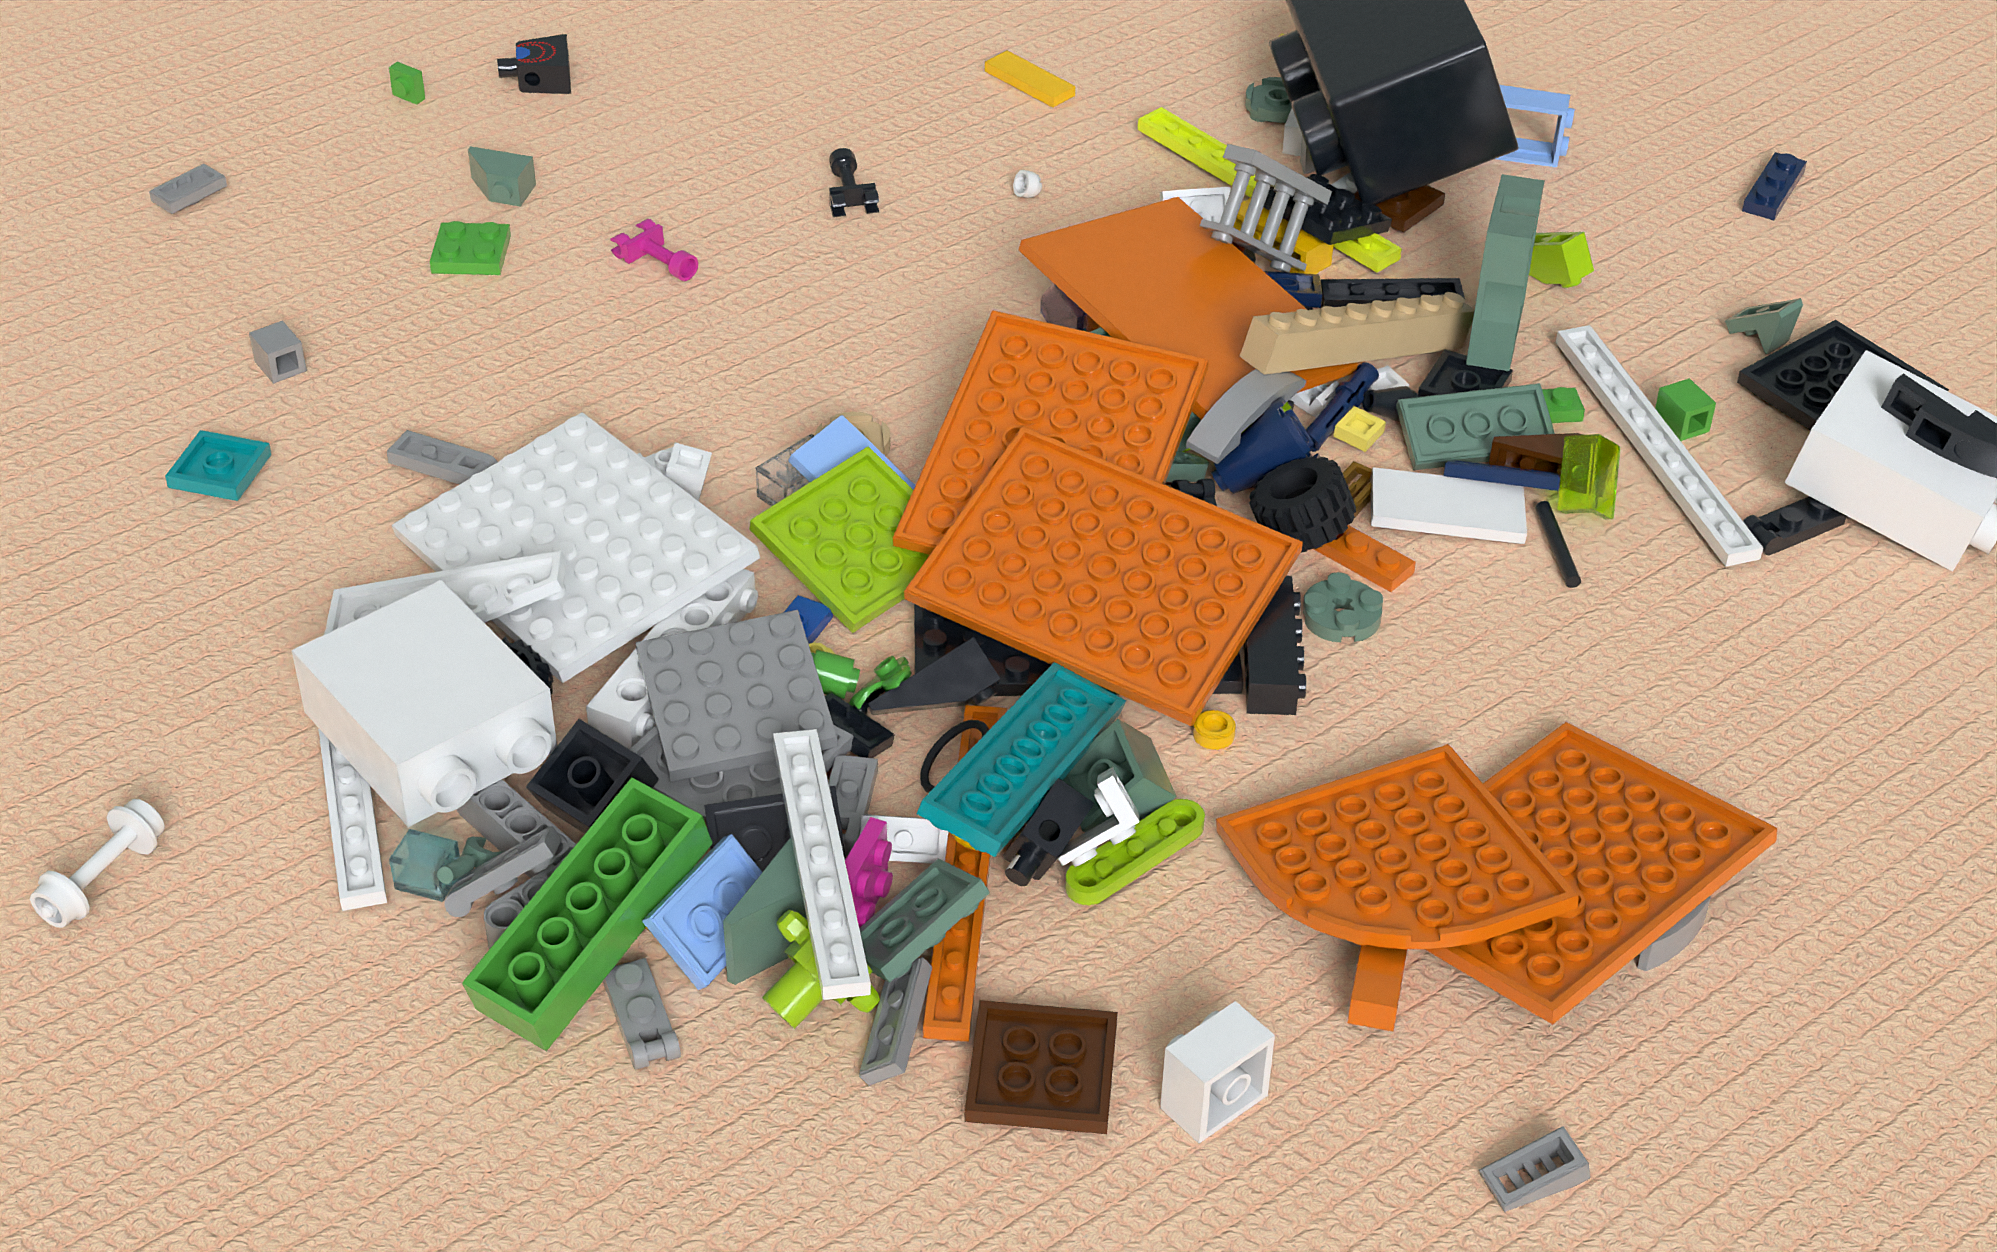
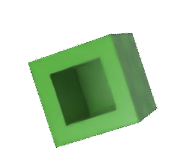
M1689 378L1659 388L1655 409L1678 439L1683 441L1710 432L1716 402Z

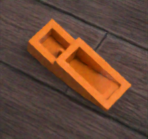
M1361 945L1350 1002L1349 1024L1394 1032L1408 949Z

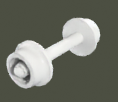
M132 799L123 807L116 806L112 808L107 814V821L114 836L69 879L56 871H46L39 877V886L30 896L31 904L36 913L43 920L58 928L65 927L74 919L81 920L89 914L90 906L82 890L127 847L139 854L146 855L156 849L157 838L164 832L165 825L160 814L151 805L140 799Z

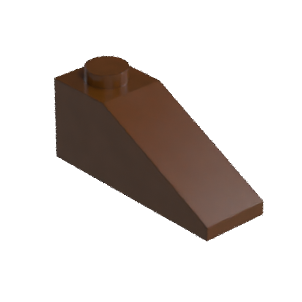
M1579 433L1496 436L1492 441L1489 464L1560 473L1562 475L1561 489L1598 498L1609 471L1614 442Z

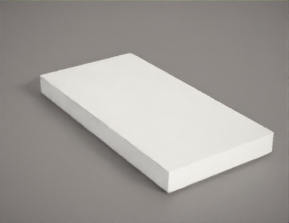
M1372 468L1370 481L1371 526L1525 544L1527 526L1524 486Z

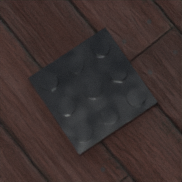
M1311 174L1309 177H1306L1332 191L1328 205L1314 202L1312 207H1308L1301 227L1302 230L1328 245L1389 231L1392 219L1382 214V210L1379 207L1355 199L1354 193L1332 186L1324 176ZM1270 186L1263 206L1269 211L1276 194L1272 186ZM1289 197L1282 217L1288 222L1295 205L1293 197Z

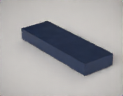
M1451 459L1445 463L1444 476L1555 491H1559L1562 477L1560 473Z

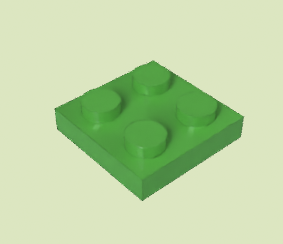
M460 221L441 222L430 259L431 274L501 275L511 237L510 224H497L494 222L483 224L462 223Z

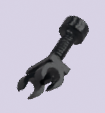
M839 148L833 151L829 157L830 167L834 175L841 177L843 186L829 188V205L832 216H846L844 207L864 205L866 214L879 213L877 206L879 196L875 183L856 185L853 174L857 169V162L853 151L848 148Z

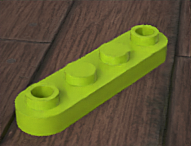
M1172 800L1135 824L1136 827L1134 829L1136 832L1132 836L1115 845L1108 841L1096 849L1098 854L1090 860L1076 867L1074 865L1070 866L1066 872L1065 884L1068 897L1078 904L1094 905L1102 902L1203 833L1205 820L1203 808L1192 800Z

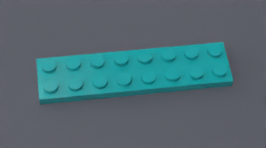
M1054 662L922 799L917 815L930 821L936 828L948 831L963 839L974 849L996 857L1033 815L1054 782L1058 778L1063 780L1086 754L1092 741L1121 714L1126 700Z

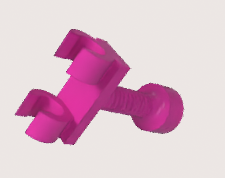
M645 219L636 224V227L642 228L644 232L632 239L625 233H620L610 239V241L618 244L617 247L611 249L612 253L619 259L624 258L628 264L649 254L669 265V273L681 281L690 280L697 272L698 259L694 255L684 250L674 253L662 246L664 245L663 227L659 224L656 225L651 219Z

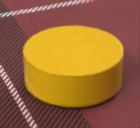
M1209 710L1202 712L1194 723L1193 737L1204 748L1212 750L1226 748L1234 741L1235 721L1229 714L1222 711Z

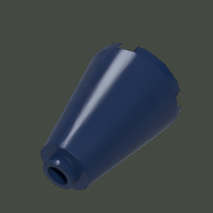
M1282 397L1275 400L1241 434L1240 444L1218 464L1214 463L1216 470L1211 473L1223 492L1228 488L1233 494L1250 489L1258 481L1262 480L1264 475L1273 471L1276 467L1295 459L1312 457L1310 447L1314 443L1294 411L1290 408L1284 412L1281 408L1286 402ZM1319 453L1315 454L1314 457H1320Z

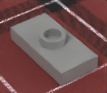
M202 164L152 189L149 193L153 203L173 214L189 205L198 203L201 199L226 187L227 183L224 175L208 165Z

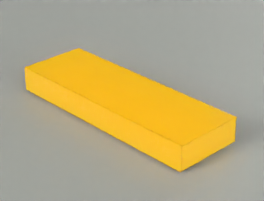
M1008 50L985 61V72L1053 108L1075 96V85Z

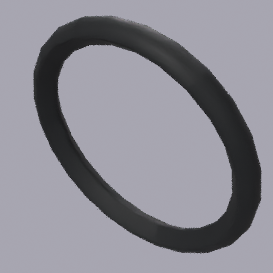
M979 720L961 722L943 734L933 745L923 762L920 773L921 785L926 792L929 793L935 787L929 782L928 776L934 760L943 747L958 734L971 728L980 730L983 737L990 730L984 722Z

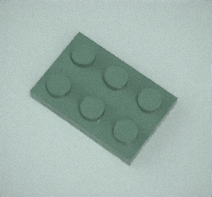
M938 858L859 928L866 963L873 971L872 973L889 983L893 979L905 974L911 968L913 961L928 948L940 943L951 927L961 918L969 916L978 908L979 902L990 893L983 881Z

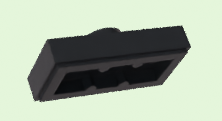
M829 693L825 696L833 725L853 735L850 750L858 757L874 758L892 746L895 736L893 732L835 694Z

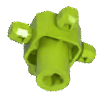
M788 910L778 919L776 924L778 930L790 943L794 941L784 952L795 964L762 998L782 1019L795 1029L823 999L808 922L798 912ZM867 965V967H868V972H869V975H870L873 971H872L871 968ZM872 985L870 986V995L832 999L840 1005L847 999L855 1008L865 1013L870 1012L880 1001L878 992Z

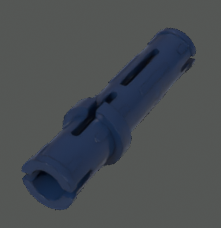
M1366 362L1360 364L1347 381L1341 382L1337 386L1335 396L1308 426L1306 431L1314 443L1310 447L1312 452H1316L1321 448L1322 444L1335 430V425L1354 406L1358 408L1361 405L1365 392L1379 379V373L1373 365Z

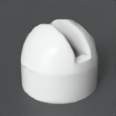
M1020 170L1014 178V193L1018 197L1024 198L1037 196L1042 189L1039 175L1032 171Z

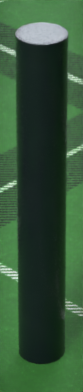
M1541 501L1535 506V510L1566 586L1575 588L1580 585L1581 578L1550 503Z

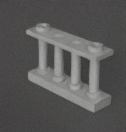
M1227 144L1223 158L1236 164L1234 170L1237 173L1220 223L1202 219L1200 226L1211 231V238L1226 244L1234 242L1270 260L1271 268L1290 273L1291 268L1305 271L1307 264L1291 257L1308 207H1312L1314 202L1328 205L1332 191L1257 150ZM1255 176L1254 180L1257 183L1241 230L1239 231L1233 228L1250 177ZM1270 186H1272L1276 194L1259 241L1253 238ZM1289 197H1293L1295 205L1280 248L1277 250L1273 248V244Z

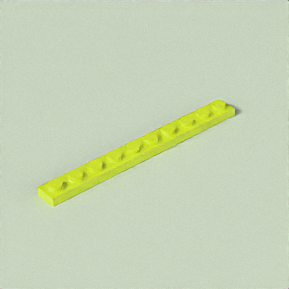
M1162 107L1138 118L1137 130L1227 184L1233 185L1237 173L1234 170L1236 164L1223 158L1227 145ZM1255 176L1250 177L1245 191V195L1252 197L1257 183L1254 180ZM1377 233L1367 237L1336 243L1333 246L1376 273L1399 261L1402 250L1401 247Z

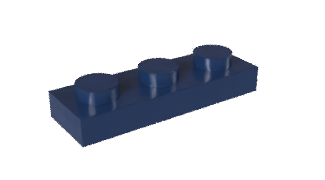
M1775 152L1745 198L1742 212L1774 221L1804 174L1807 161L1798 159L1791 154Z

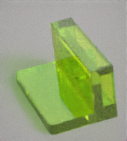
M1600 434L1565 436L1558 511L1564 514L1594 513L1603 519L1614 518L1620 459L1619 445Z

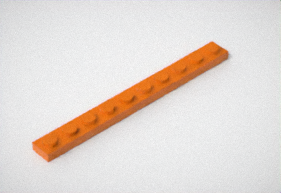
M965 705L963 722L979 720L991 729L1007 712V708ZM971 728L962 732L958 762L982 738L980 730ZM949 832L945 862L981 879L987 887L991 855L962 846ZM986 897L979 902L978 908L972 914L961 918L946 932L943 940L933 948L932 971L929 979L923 1024V1038L970 1041Z

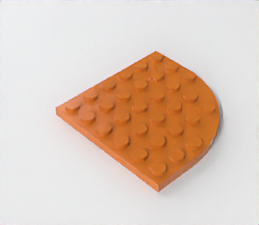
M1449 744L1216 819L1217 833L1252 882L1269 901L1293 919L1317 931L1351 941L1357 945L1395 949H1435L1472 945L1476 942L1497 937L1578 909L1579 895Z

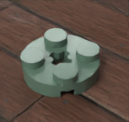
M1281 77L1262 79V85L1254 87V83H1252L1246 90L1245 106L1250 112L1252 120L1257 122L1286 123L1292 106Z
M1332 573L1328 576L1327 580L1314 584L1305 593L1303 603L1305 624L1312 633L1328 641L1341 642L1342 637L1355 636L1354 642L1363 641L1374 635L1380 627L1383 596L1380 592L1373 590L1366 584L1351 580L1345 573ZM1342 608L1343 610L1336 611L1335 609Z

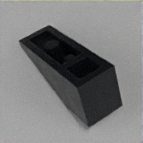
M973 637L901 682L897 688L890 689L868 703V709L872 715L965 706L972 700L978 706L997 694L994 687L999 684L1000 677Z

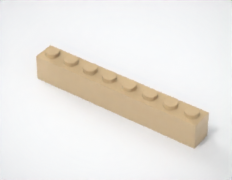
M1446 292L1444 295H1422L1419 298L1411 299L1397 298V300L1384 302L1375 300L1367 304L1349 303L1347 306L1341 307L1324 306L1322 309H1298L1296 312L1288 313L1272 312L1270 315L1253 316L1240 357L1262 374L1267 375L1439 352L1445 349H1462L1473 321L1475 309L1464 303L1465 299L1462 296Z

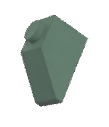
M469 147L468 156L471 178L487 199L491 202L521 207L536 186L533 157Z

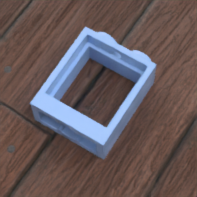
M1499 85L1506 108L1558 115L1553 143L1516 138L1518 150L1496 159L1557 167L1559 156L1566 157L1569 137L1563 136L1564 129L1572 127L1575 109L1568 108L1570 95Z

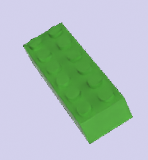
M631 778L462 982L475 1009L547 1052L646 928L642 920L694 868L713 844L703 816Z

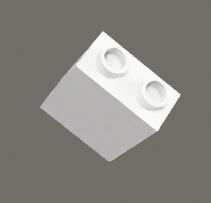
M1866 350L1811 429L1785 483L1952 572L1968 545L1989 555L1997 541V505H1995L1997 504V478L1962 467L1919 445L1905 436L1910 427L1882 409L1881 406L1895 380L1904 373L1967 416H1970L1977 410L1995 423H1997V416Z
M442 580L292 650L304 712L407 827L437 812L447 813L460 808L474 793L513 773L523 774L536 769L557 747L550 688Z

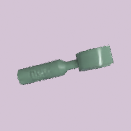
M469 837L462 855L439 868L437 872L438 879L444 884H449L473 870L474 867L477 868L505 851H489L483 848L487 838Z

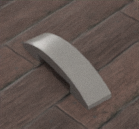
M1257 369L1253 370L1235 383L1212 406L1188 438L1186 447L1218 464L1240 444L1241 433L1260 417L1275 400L1282 397L1287 402L1305 386L1306 380L1290 371L1264 375Z

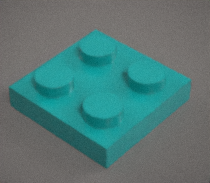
M200 430L165 475L167 486L172 489L238 501L272 455L270 444Z

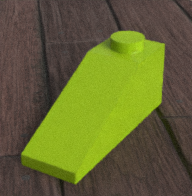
M1585 232L1536 233L1529 271L1530 276L1545 284H1561L1562 288H1569L1579 285L1582 282L1581 278L1594 271Z

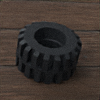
M1312 456L1304 459H1295L1276 467V469L1268 472L1263 476L1262 480L1255 484L1254 490L1249 496V504L1257 523L1302 541L1301 553L1307 552L1310 549H1317L1335 540L1339 534L1344 533L1348 529L1347 525L1353 522L1355 518L1354 513H1356L1355 502L1340 466L1334 460H1328L1326 457L1315 458Z

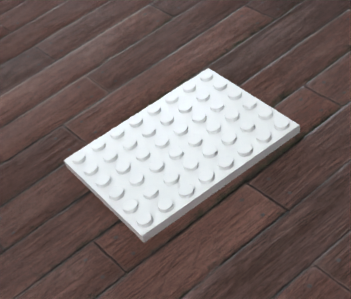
M583 412L569 418L566 422L548 433L537 437L534 441L514 453L506 455L499 462L482 472L474 474L470 479L450 491L442 493L438 498L416 511L408 513L404 518L392 524L395 536L436 572L561 550L567 561L563 591L491 621L515 642L522 639L525 647L532 645L533 653H539L542 662L549 665L550 672L562 683L760 559L758 547Z

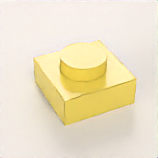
M1354 406L1335 425L1333 437L1366 452L1384 433L1386 421Z

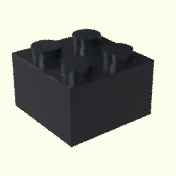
M578 719L527 784L526 788L545 809L585 834L631 778L651 788L655 786L659 778L643 757L581 719Z

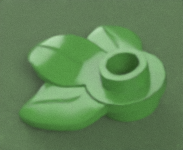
M894 656L883 660L874 669L876 673L875 678L862 687L851 698L849 704L851 706L855 705L860 709L871 693L880 688L885 692L897 688L901 682L908 679L912 674L908 660L905 657L895 659Z

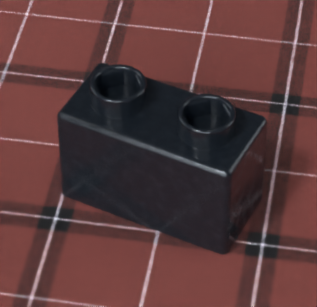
M1286 0L1296 30L1270 40L1269 46L1318 175L1322 176L1348 166L1361 201L1376 205L1518 150L1516 136L1486 42L1465 0Z

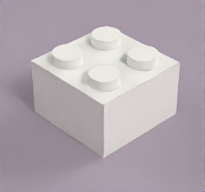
M1236 1001L1221 1011L1210 1013L1203 1020L1202 1024L1185 1035H1177L1165 1048L1160 1109L1196 1142L1201 1143L1268 1096L1275 1035Z

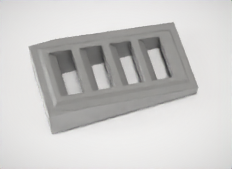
M1564 1126L1479 1169L1480 1176L1504 1212L1575 1187L1590 1179L1589 1163ZM1559 1156L1564 1165L1557 1168L1552 1158ZM1541 1162L1548 1171L1543 1176L1535 1167L1536 1164ZM1525 1169L1532 1182L1525 1184L1517 1171ZM1508 1175L1516 1190L1508 1193L1499 1177Z

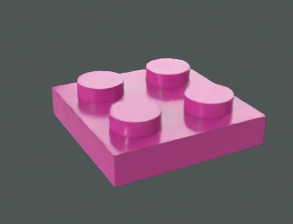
M872 817L868 820L845 859L859 928L874 916L880 897L885 898L888 895L893 880L892 872H888V861L892 851V843L887 841V822Z

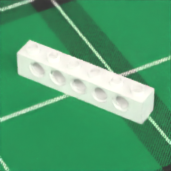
M742 569L657 623L642 641L741 621L747 613L753 611L757 604L758 592L755 590L754 572ZM636 648L586 706L588 724L628 749L633 747L655 727Z

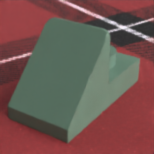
M1799 298L1747 307L1725 320L1730 334L1745 331V334L1749 336L1758 333L1765 354H1770L1789 341L1803 307V302Z

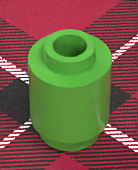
M816 650V653L811 652L824 694L833 693L839 698L844 699L846 692H855L860 674V669L853 668L855 659L821 650Z

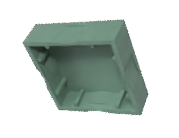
M1501 175L1486 235L1466 365L1510 371L1523 312L1545 180Z

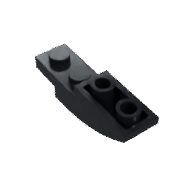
M1904 373L1899 376L1893 383L1881 408L1910 427L1905 436L1951 462L1983 475L1997 478V423L1977 410L1970 416H1967Z

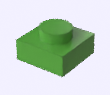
M396 62L389 67L392 94L414 104H419L425 100L422 71L400 62Z
M1575 387L1542 389L1552 423L1583 421L1585 409Z

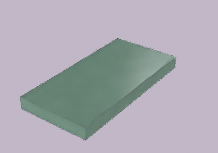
M1540 383L1399 399L1396 404L1413 471L1445 467V463L1450 459L1474 463L1489 462L1492 441L1496 436L1555 434Z

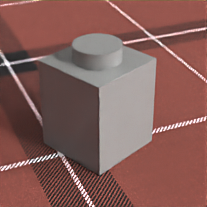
M283 320L249 332L254 361L273 384L307 371L302 343Z

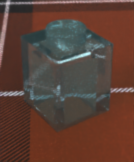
M409 829L389 858L395 890L443 902L456 880L449 884H444L439 881L437 872L439 868L460 857L458 842Z

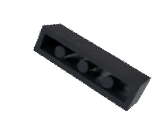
M1292 576L1284 578L1243 644L1247 714L1296 715L1298 699H1305L1306 674H1299L1298 671H1303L1304 646H1297V643L1302 642V619H1295V616L1300 615L1301 595L1300 592H1293Z

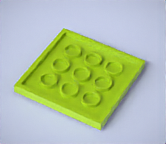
M869 446L750 520L749 530L825 606L831 609V612L852 633L904 600V590L929 557L928 554L893 546L894 533L913 489Z

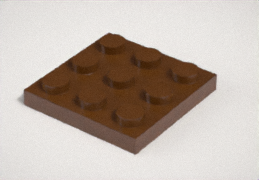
M979 1000L965 1103V1122L1107 1134L1118 1012Z

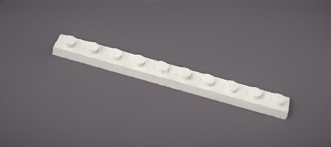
M1587 325L1558 331L1556 344L1725 567L1760 560L1763 551L1762 545L1594 329Z

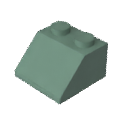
M1120 719L1113 722L1092 741L1086 754L1063 779L1066 784L1094 802L1092 808L1080 824L1083 832H1087L1115 816V814L1106 817L1094 796L1095 789L1098 788V775L1112 767L1137 808L1139 821L1177 797L1151 738Z

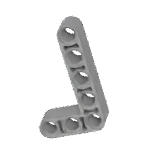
M503 780L474 793L463 806L457 809L460 816L501 852L509 850L551 825L561 838V842L554 855L555 860L551 865L535 874L531 870L525 872L531 879L486 907L484 922L489 949L576 845Z

